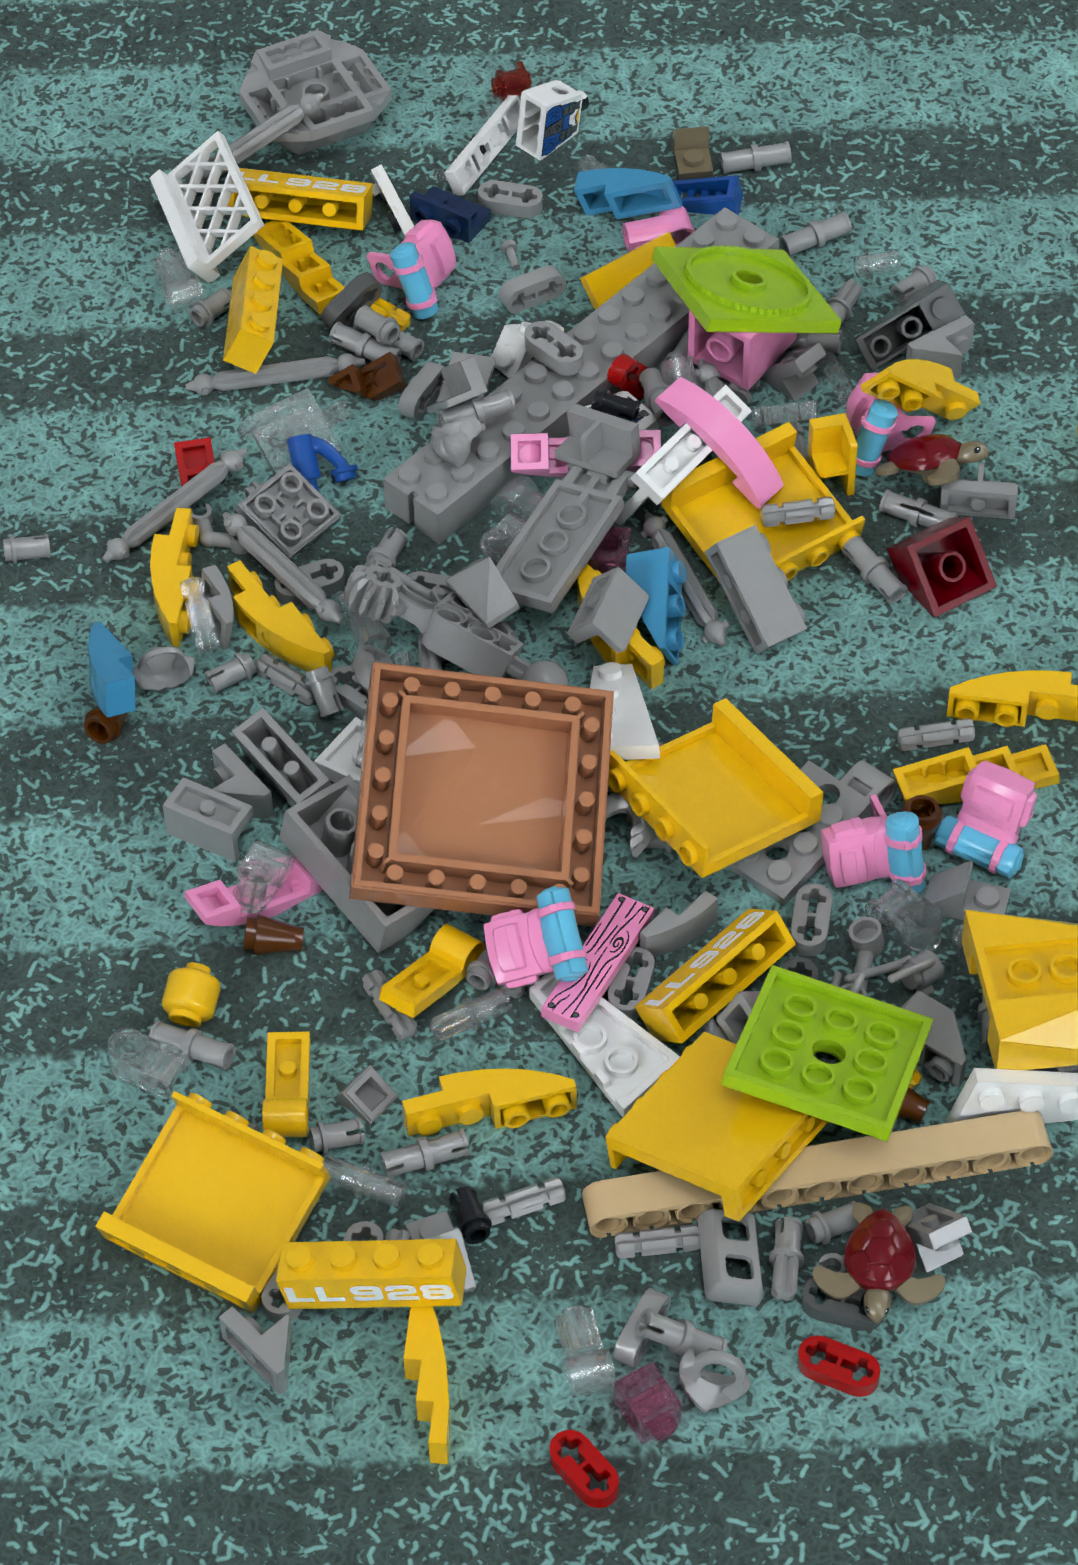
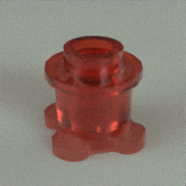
M522 61L516 62V69L505 72L501 69L496 70L495 77L491 78V88L495 98L500 97L503 102L508 95L521 96L522 91L531 88V77Z

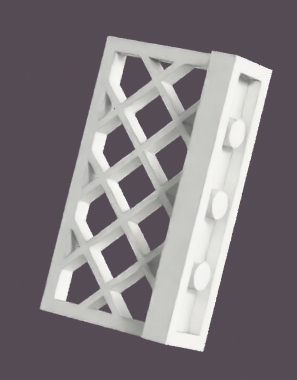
M219 131L214 133L169 174L159 169L150 177L188 269L208 283L213 282L220 276L217 265L264 226L226 138ZM219 148L215 161L208 162L210 154ZM193 170L189 184H182L181 179ZM211 170L207 183L200 184L204 171ZM222 170H228L225 183L218 184ZM203 192L199 206H192L196 193ZM214 193H221L216 207H209ZM239 193L234 207H227L231 194ZM206 215H213L209 228L202 229ZM224 215H231L227 228L219 229ZM242 215H249L250 221L240 230H237ZM216 237H223L220 247L212 253Z
M727 385L722 387L713 396L740 422L752 412ZM687 423L630 478L639 489L624 505V509L615 521L617 524L622 525L648 498L658 505L713 451Z

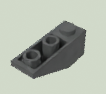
M938 279L905 299L855 337L854 341L873 371L907 350L908 343L965 315V312L949 283Z

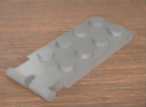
M568 463L569 472L563 480L555 479L496 565L518 604L550 613L555 612L624 509V495L630 487H638L630 479L635 472L625 470L619 477L613 478Z

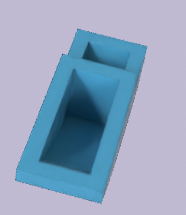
M631 168L595 169L581 171L577 174L574 192L585 215L612 211L617 220L682 207V201L671 177L667 175Z
M100 621L95 622L89 634L88 644L89 679L92 695L98 707L107 718L136 711L133 655Z

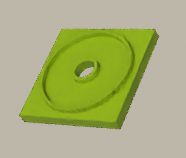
M729 245L707 246L705 248H654L653 262L706 332L838 334L842 320L785 250L748 249Z
M772 965L724 1071L721 1085L888 1142L934 1019ZM819 1052L830 1053L836 1056L840 1062L828 1064L818 1060L814 1054Z

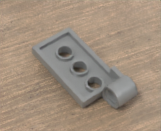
M808 760L800 770L823 791V794L827 792L834 793L839 797L838 800L833 804H822L821 819L809 831L797 832L727 866V868L785 906L825 863L822 854L821 829L855 817H860V819L872 817L870 795L876 794L884 809L892 801L898 786L896 780L864 760L857 762L839 780ZM773 848H783L789 852L781 860H772L767 857V853Z

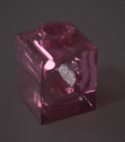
M612 526L589 559L588 565L593 570H599L602 574L618 566L626 573L627 554L631 553V528Z
M653 1362L614 1382V1405L642 1445L654 1438L659 1441L669 1437L676 1431L678 1425L681 1424V1402Z

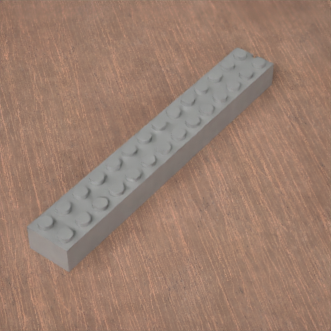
M723 208L675 247L705 248L707 246L729 245L748 249L779 250V239L731 210ZM656 264L651 265L566 333L583 348V367L578 373L569 376L557 374L534 358L489 394L492 395L510 388L517 410L486 420V430L471 440L470 454L467 456L465 463L461 467H456L453 463L442 459L433 450L431 440L383 478L385 508L409 524L415 520L416 529L438 544H441L525 475L511 472V434L548 433L549 438L569 436L567 411L574 404L584 407L592 404L597 390L604 391L607 388L610 389V394L621 392L620 389L607 380L609 367L621 354L631 356L647 368H657L662 364L667 354L674 351L682 334L688 331L689 308Z

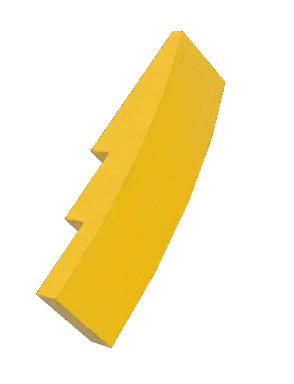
M272 220L265 223L253 235L263 250L270 251L283 259L281 274L297 294L319 315L345 288L333 278L330 264L314 252L312 240L290 222Z
M1046 744L1011 754L1008 746L977 755H972L970 748L967 747L893 769V775L905 804L917 795L930 796L938 804L963 802L960 797L966 776L984 760L1007 768L1033 781L1035 789L1059 784V772Z
M411 1307L403 1357L405 1379L418 1380L416 1394L418 1421L431 1422L428 1440L430 1463L448 1464L451 1416L446 1356L438 1319L433 1307Z

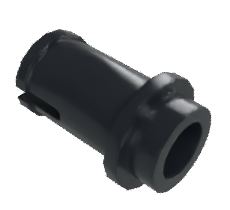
M605 388L604 391H596L591 409L636 422L640 410L638 407H640L641 402L610 394V389Z
M470 1186L456 1189L461 1201H458L457 1195L454 1192L450 1194L449 1201L458 1219V1228L462 1233L463 1239L469 1244H478L485 1241L490 1236L492 1222L487 1215L483 1214L476 1190Z

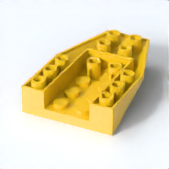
M965 910L962 946L969 973L978 974L989 1013L987 1041L994 1068L1033 1070L1078 1065V923Z

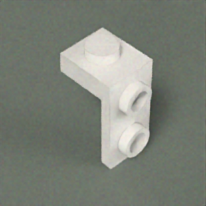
M545 321L553 324L554 326H556L564 332V328L561 325L553 321ZM529 322L504 325L491 356L495 358V368L508 378L526 366L533 357L525 349L524 332L526 327L531 324Z

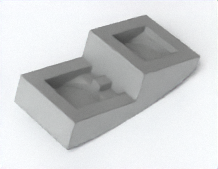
M212 565L202 569L199 597L206 605L204 626L221 649L225 650L230 648L234 616L233 601L222 573L216 565Z
M705 890L680 915L666 907L640 932V947L647 949L655 958L679 949L695 940L717 922L718 898Z

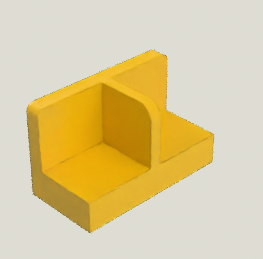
M846 413L809 419L808 464L819 478L839 476L846 495H854L858 446Z

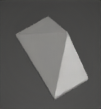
M490 557L478 559L446 579L450 589L487 629L520 609L517 600Z

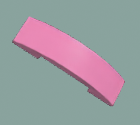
M679 377L654 400L679 428L687 423L736 474L737 478L732 483L758 510L784 486L774 464L750 431L723 404L699 386Z
M639 430L641 455L626 469L627 471L636 473L661 448V430ZM548 433L511 434V472L534 476L565 477L569 472L568 463L556 459L554 451L567 438H549Z
M291 855L289 856L287 868L228 888L221 880H217L185 891L184 898L204 924L212 926H237L246 924L247 917L257 918L258 914L269 918L276 916L323 891V889L298 859Z

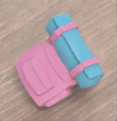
M421 220L405 234V239L390 254L369 252L366 255L374 278L379 283L404 290L407 307L416 319H426L436 314L438 303L435 288L457 266L453 244L441 222L436 220ZM379 262L394 270L395 274L392 277L385 275L379 267Z
M876 372L864 373L855 389L851 392L846 405L848 421L857 436L856 475L863 477L873 474L882 459V452L893 450L898 445L909 440L903 436L901 431H907L911 427L919 425L923 427V430L916 437L931 434L936 423L933 416H907L902 412V409L895 407L891 402L880 400L862 392L860 385L877 375L878 373Z
M984 760L967 774L960 797L963 800L962 809L958 817L948 815L942 819L935 832L934 844L945 849V852L951 855H957L965 860L972 861L994 875L999 874L1011 879L1022 867L1024 849L1017 845L1021 828L1029 823L1034 813L1033 810L1037 800V794L1034 792L1035 783L1007 768Z
M874 794L870 795L872 817L864 819L855 817L821 829L822 854L825 867L835 888L888 877L892 879L893 887L898 892L905 894L919 893L926 886L925 877L927 872L922 852V827L919 825V818L914 813L903 811L887 816L877 795Z
M556 886L547 888L536 897L538 908L527 913H523L520 909L492 916L491 922L483 924L487 953L498 986L506 985L508 989L532 985L539 982V975L554 973L555 979L562 982H574L589 972L586 962L587 953L582 946L574 912L576 907L575 903L572 902L569 888Z

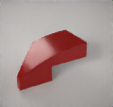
M210 437L174 442L181 487L211 463H215Z

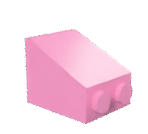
M689 309L688 360L698 365V360L702 358L717 368L721 378L747 391L797 339V333L706 332Z

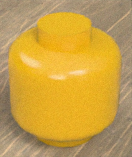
M190 962L187 963L186 967L176 968L170 972L162 998V1007L169 1014L168 1019L178 1025L196 1028L202 1022H207L213 1018L221 991V984L216 977L210 974L211 969L200 963Z

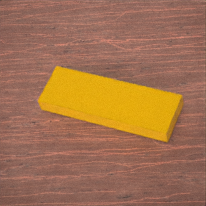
M663 233L580 277L595 310L653 265L652 256L655 247H675L676 244L671 233Z

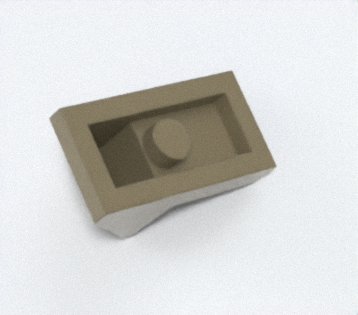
M709 126L674 129L670 133L678 180L713 177V166L709 152Z

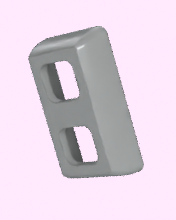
M712 1208L703 1211L698 1215L697 1221L705 1297L710 1301L758 1306L763 1296V1285L755 1216L747 1213L738 1222L724 1216V1210ZM722 1222L744 1225L746 1227L747 1241L727 1239L723 1235ZM725 1258L746 1260L750 1264L751 1279L729 1276L726 1270Z

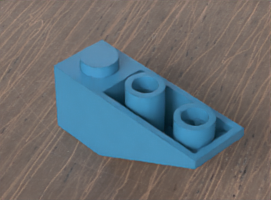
M670 547L627 554L626 574L649 595L641 617L661 652L672 665H679V650H682L684 646V638L680 627L681 616L685 615L682 586L687 580L686 566L682 560L677 558Z

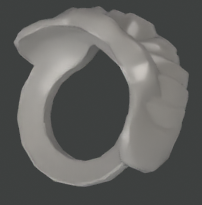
M468 415L452 423H447L442 427L434 425L431 433L433 450L442 459L453 463L456 467H461L470 454L472 438L486 430L485 423H480L475 416Z
M153 647L151 651L139 659L138 665L133 668L135 682L143 690L161 692L165 689H175L192 676L195 659L192 656L184 655L182 650L176 647Z
M689 1348L679 1364V1379L685 1395L704 1413L725 1404H730L733 1400L745 1395L750 1388V1378L746 1373L745 1365L732 1354L710 1350L701 1352L695 1357L694 1349ZM720 1364L731 1369L734 1375L725 1376L720 1373L708 1372L704 1366Z

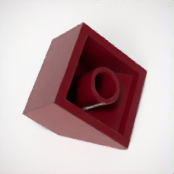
M970 516L948 518L886 548L898 579L907 586L908 591L932 617H937L997 587Z

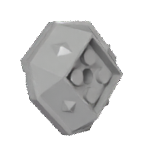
M319 30L256 50L251 61V67L239 90L240 102L256 126L286 106L299 104V100L304 94L324 93L325 97L321 101L317 112L305 114L299 124L272 141L278 142L298 155L368 132L375 119L392 101V89L363 49L347 42L333 40L331 35Z

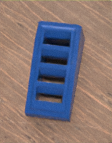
M738 175L673 181L680 198L682 192L687 193L686 198H681L682 206L687 212L716 215L723 208H727L739 215L743 191Z

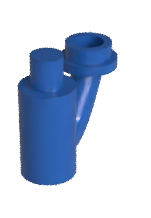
M302 434L286 439L292 466L318 492L316 480L321 478L316 454L322 455L336 468L330 471L336 483L357 478L356 471L358 466L349 465L346 459L327 441L312 436V434Z

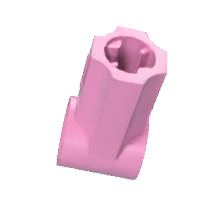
M683 206L681 208L661 211L658 217L622 224L624 243L628 252L666 232L671 233L677 246L695 231L688 212Z

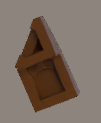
M391 352L386 353L361 369L352 364L328 378L329 383L334 387L372 401L383 399L407 387L398 357Z

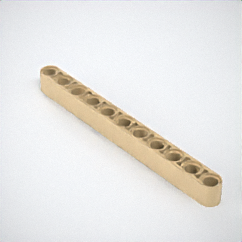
M1016 1111L891 1132L888 1142L872 1136L806 1146L748 1213L777 1209L778 1204H781L783 1208L819 1202L820 1197H824L825 1201L860 1195L862 1190H866V1193L902 1188L905 1187L904 1183L914 1186L947 1180L946 1176L956 1179L989 1173L988 1169L997 1172L1031 1166L1030 1162L1039 1165L1047 1162L1052 1157L1053 1149L1042 1115L1038 1111ZM663 1171L601 1180L591 1183L582 1191L591 1235L597 1238L607 1237L606 1233H611V1236H615L621 1232H639V1230L650 1229L649 1226H654V1229L693 1223L692 1219L696 1218L697 1221L698 1215L703 1211L712 1208L724 1210L722 1196Z

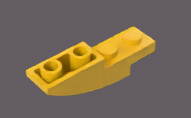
M907 359L896 362L860 385L862 392L880 400L889 401L895 407L908 413L922 407L950 421L963 418L969 411L981 404L978 392L956 382L951 368L928 360Z
M176 508L169 535L154 534L151 547L150 570L155 606L163 631L174 647H180L183 633H190L192 626L190 606L197 605L199 599V583L193 581L192 555L189 553L191 547H197L199 526L193 524L192 511L188 508Z
M241 560L228 565L229 587L234 595L232 598L235 620L244 631L266 650L293 666L310 672L327 665L329 672H331V659L335 657L334 650L327 638H320L315 632L313 622L308 614H301L292 602L280 606L274 595L268 596L264 591L255 571L249 572Z
M588 564L585 565L577 577V600L579 607L592 579L602 574L597 569L593 570ZM637 627L626 650L617 653L599 635L590 638L606 663L632 664L635 674L651 690L664 683V656L656 646H651L641 636Z
M1027 670L986 675L950 687L947 717L992 722L1003 727L1014 725L1025 727L1027 715L1038 716L1044 720L1056 718L1078 722V685L1071 684L1072 672Z
M510 1068L481 1069L439 1076L440 1091L402 1101L403 1119L408 1137L416 1134L428 1136L437 1133L441 1128L455 1124H475L487 1116H491L495 1129L506 1126L508 1128H518L525 1125L529 1120L545 1116L551 1118L561 1117L570 1110L577 1108V1087L574 1079L553 1073Z

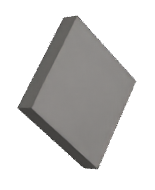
M290 463L240 502L235 510L238 514L245 517L250 526L257 528L290 560L337 523L342 516Z

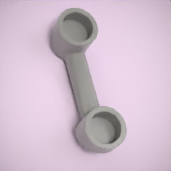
M861 917L855 920L849 927L852 947L857 954L853 973L871 968L873 959L880 955L885 944L880 922L873 917ZM869 978L864 980L858 994L867 996L866 990ZM854 982L845 984L840 988L850 990Z

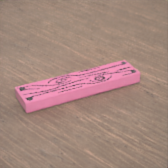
M618 893L583 945V949L587 953L586 962L589 972L574 982L559 981L542 1006L541 1017L579 1033L640 940V932L653 920L655 908Z

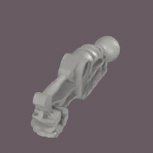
M375 556L372 563L356 565L354 571L350 574L345 586L344 599L349 603L348 607L351 610L358 611L361 617L371 618L373 622L381 620L384 623H390L394 616H399L416 625L422 633L421 641L427 649L466 671L478 675L569 686L567 673L557 662L545 659L531 664L519 657L524 643L519 641L517 634L506 622L500 621L487 629L454 592H449L441 587H433L432 590L415 582L414 578L392 567L390 559L384 556Z

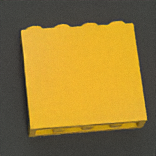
M790 422L755 438L769 456L784 484L764 505L777 503L778 507H782L783 502L807 499L817 502V498L831 497L835 505L834 518L818 520V517H814V521L788 525H784L782 521L779 522V526L765 527L761 519V508L758 510L732 483L737 476L719 457L692 470L661 501L663 509L717 580L718 578L705 551L715 543L753 525H756L759 533H763L768 539L771 547L770 555L776 567L782 569L786 575L787 581L794 578L798 571L810 565L812 567L821 565L830 555L843 550V546L848 540L862 535L865 518L863 516L854 520L850 518L794 446L797 431Z
M727 698L713 704L711 723L659 746V759H635L625 762L614 750L610 751L608 785L611 790L621 794L631 805L634 813L638 817H643L655 830L659 839L664 842L666 841L678 853L681 861L686 866H691L701 878L819 822L821 819L823 791Z
M704 1031L692 1045L684 1049L678 1060L659 1076L657 1082L644 1096L639 1097L627 1114L618 1123L611 1126L605 1136L610 1167L617 1169L627 1157L633 1158L722 1196L724 1216L740 1222L828 1121L722 1086L723 1074L736 1044Z
M174 1091L171 1097L176 1106L113 1215L104 1211L95 1227L104 1239L254 1313L262 1301L261 1295L265 1286L278 1268L282 1242H295L331 1176L323 1164L324 1158L313 1150L301 1147L300 1151H297L285 1145L286 1139L272 1130L264 1129L260 1133L248 1127L249 1121L235 1112L227 1110L225 1115L211 1109L212 1103L198 1094L190 1092L188 1097Z

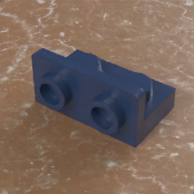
M434 186L425 195L414 191L409 196L410 219L416 223H419L421 220L439 221L452 239L457 238L470 243L491 220L490 209Z

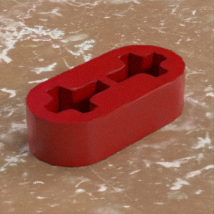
M621 354L609 367L607 380L621 391H627L638 401H641L644 398L645 392L640 384L641 382H639V376L647 367L631 356Z
M819 1335L810 1336L800 1344L797 1363L799 1370L805 1377L856 1397L868 1396L877 1389L881 1369L879 1362L869 1353ZM818 1351L825 1353V1360H821L818 1365L810 1362L811 1356H815ZM860 1367L865 1368L867 1376H863L860 1381L852 1379L853 1372H857Z
M563 1430L557 1433L549 1445L550 1463L554 1470L588 1506L605 1508L611 1505L617 1499L619 1493V1477L615 1468L581 1432ZM566 1446L570 1450L578 1447V1460L581 1464L579 1465L569 1455L561 1458L562 1447ZM590 1473L598 1482L606 1479L607 1490L603 1492L601 1489L595 1488L591 1491L590 1477L587 1474Z

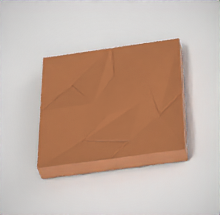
M373 662L369 681L349 899L494 916L516 909L522 910L523 913L530 912V910L538 908L537 895L547 888L556 886L569 888L572 902L575 903L576 907L574 912L577 925L595 927L600 915L614 691Z

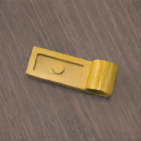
M448 923L443 925L434 936L430 950L381 987L379 1000L395 1008L398 1012L415 1018L466 977L468 964L478 959L485 948L484 943Z
M310 1031L267 1033L266 1088L262 1108L263 1130H272L283 1138L308 1137Z

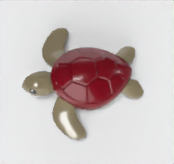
M945 434L922 435L906 440L886 455L887 462L876 468V473L879 476H887L904 470L914 474H921V480L928 482V485H943L959 479L961 464L984 460L988 457L989 451L986 445L980 441H970L962 444Z
M856 1202L853 1205L852 1215L858 1226L847 1241L843 1257L847 1272L838 1273L821 1265L815 1266L813 1269L815 1284L822 1292L833 1299L846 1300L862 1289H865L866 1294H864L863 1303L865 1313L875 1324L880 1323L889 1314L891 1308L890 1292L894 1291L909 1305L920 1306L938 1297L945 1286V1278L940 1274L921 1279L911 1277L916 1267V1251L914 1243L906 1230V1227L913 1218V1210L910 1206L895 1208L893 1213L885 1209L873 1212L871 1206Z

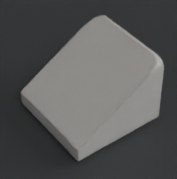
M370 1065L361 1070L334 1099L370 1125L399 1096Z

